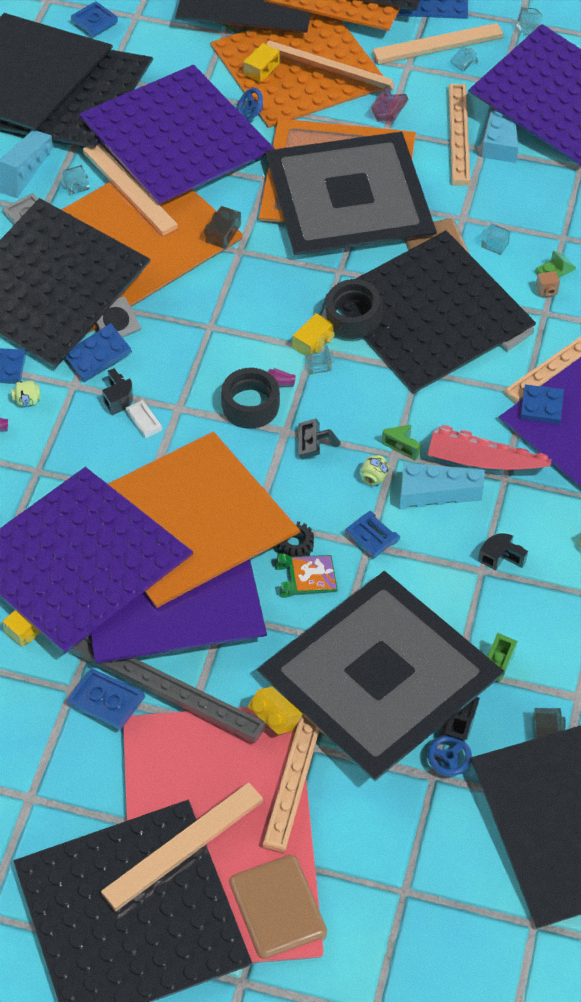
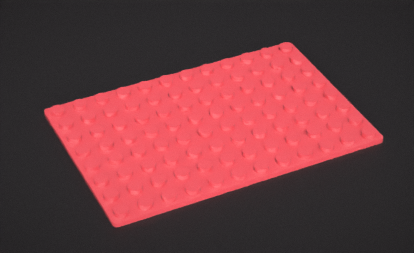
M248 707L238 708V709H240V710H242V711H244V712H246V713H248V714H250V715H252V716H254V717L260 719V718H259L252 710H250ZM190 711L132 715L124 725L127 820L188 799L196 820H198L249 782L261 795L263 802L206 845L252 963L321 958L324 953L322 938L267 959L260 958L256 953L229 884L230 877L234 874L287 855H294L299 860L319 908L306 780L285 853L263 847L298 723L293 731L280 735L266 724V728L256 743H253Z

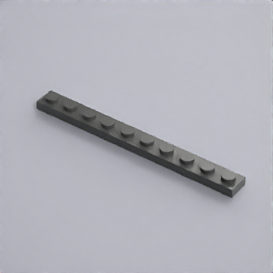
M87 636L70 649L71 653L253 743H256L266 728L264 721L135 658L95 663L92 637Z

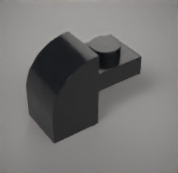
M115 368L108 370V379L111 386L102 390L103 402L111 415L124 411L133 401L131 379L125 380L123 375L118 374Z
M506 533L495 534L489 537L480 549L478 562L497 570L505 559L523 568L527 560L528 550L520 545L513 544V535Z
M479 697L472 700L448 721L445 734L468 740L479 704Z

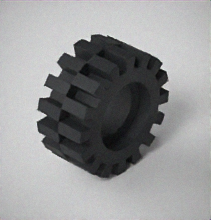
M297 521L296 526L300 529V533L292 537L301 538L303 543L292 545L288 543L287 539L277 544L278 552L291 557L310 556V552H313L314 533L310 527L307 528V524L303 523L301 526L300 522Z

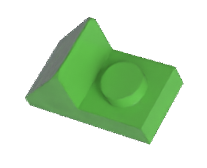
M553 251L551 261L537 267L535 273L538 275L556 271L558 278L576 270V266L565 255Z
M411 425L383 430L381 444L414 461L420 455L421 444L410 438Z
M497 633L487 657L506 672L510 661L513 660L518 641ZM504 675L501 676L498 680L502 681Z

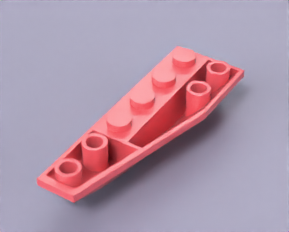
M441 425V427L435 429L428 452L429 456L488 469L549 467L552 461L546 454H533L523 448L516 449L504 443H497L473 436L472 432L467 430L454 431L453 427Z

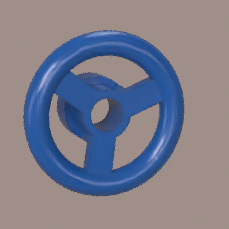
M258 88L246 90L238 103V111L250 121L260 114L263 109V95ZM252 93L257 94L258 100L253 98ZM247 98L246 107L243 109L244 101Z
M445 735L438 737L430 744L427 756L431 767L436 772L445 776H456L469 768L472 752L469 745L463 739ZM444 742L456 743L452 749L442 750L437 748L438 745ZM463 749L465 761L460 767H457V755ZM434 755L440 757V765L436 762Z

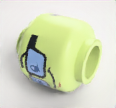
M33 380L17 382L15 389H12L13 401H17L20 407L36 405L38 400H41L39 384L36 385Z
M380 455L369 456L361 467L360 474L366 484L374 486L383 483L390 468L384 457Z

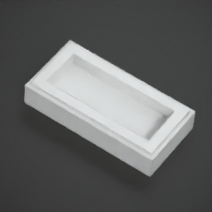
M143 400L126 408V413L145 439L162 431V425Z

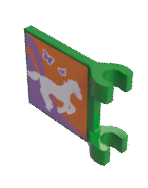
M277 554L276 569L283 570L289 567L291 582L281 583V598L291 597L295 594L337 592L332 555L291 557L286 554Z

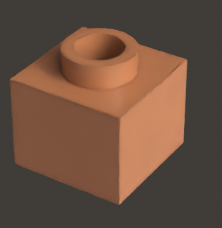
M556 271L537 275L535 287L540 297L558 294L560 280Z

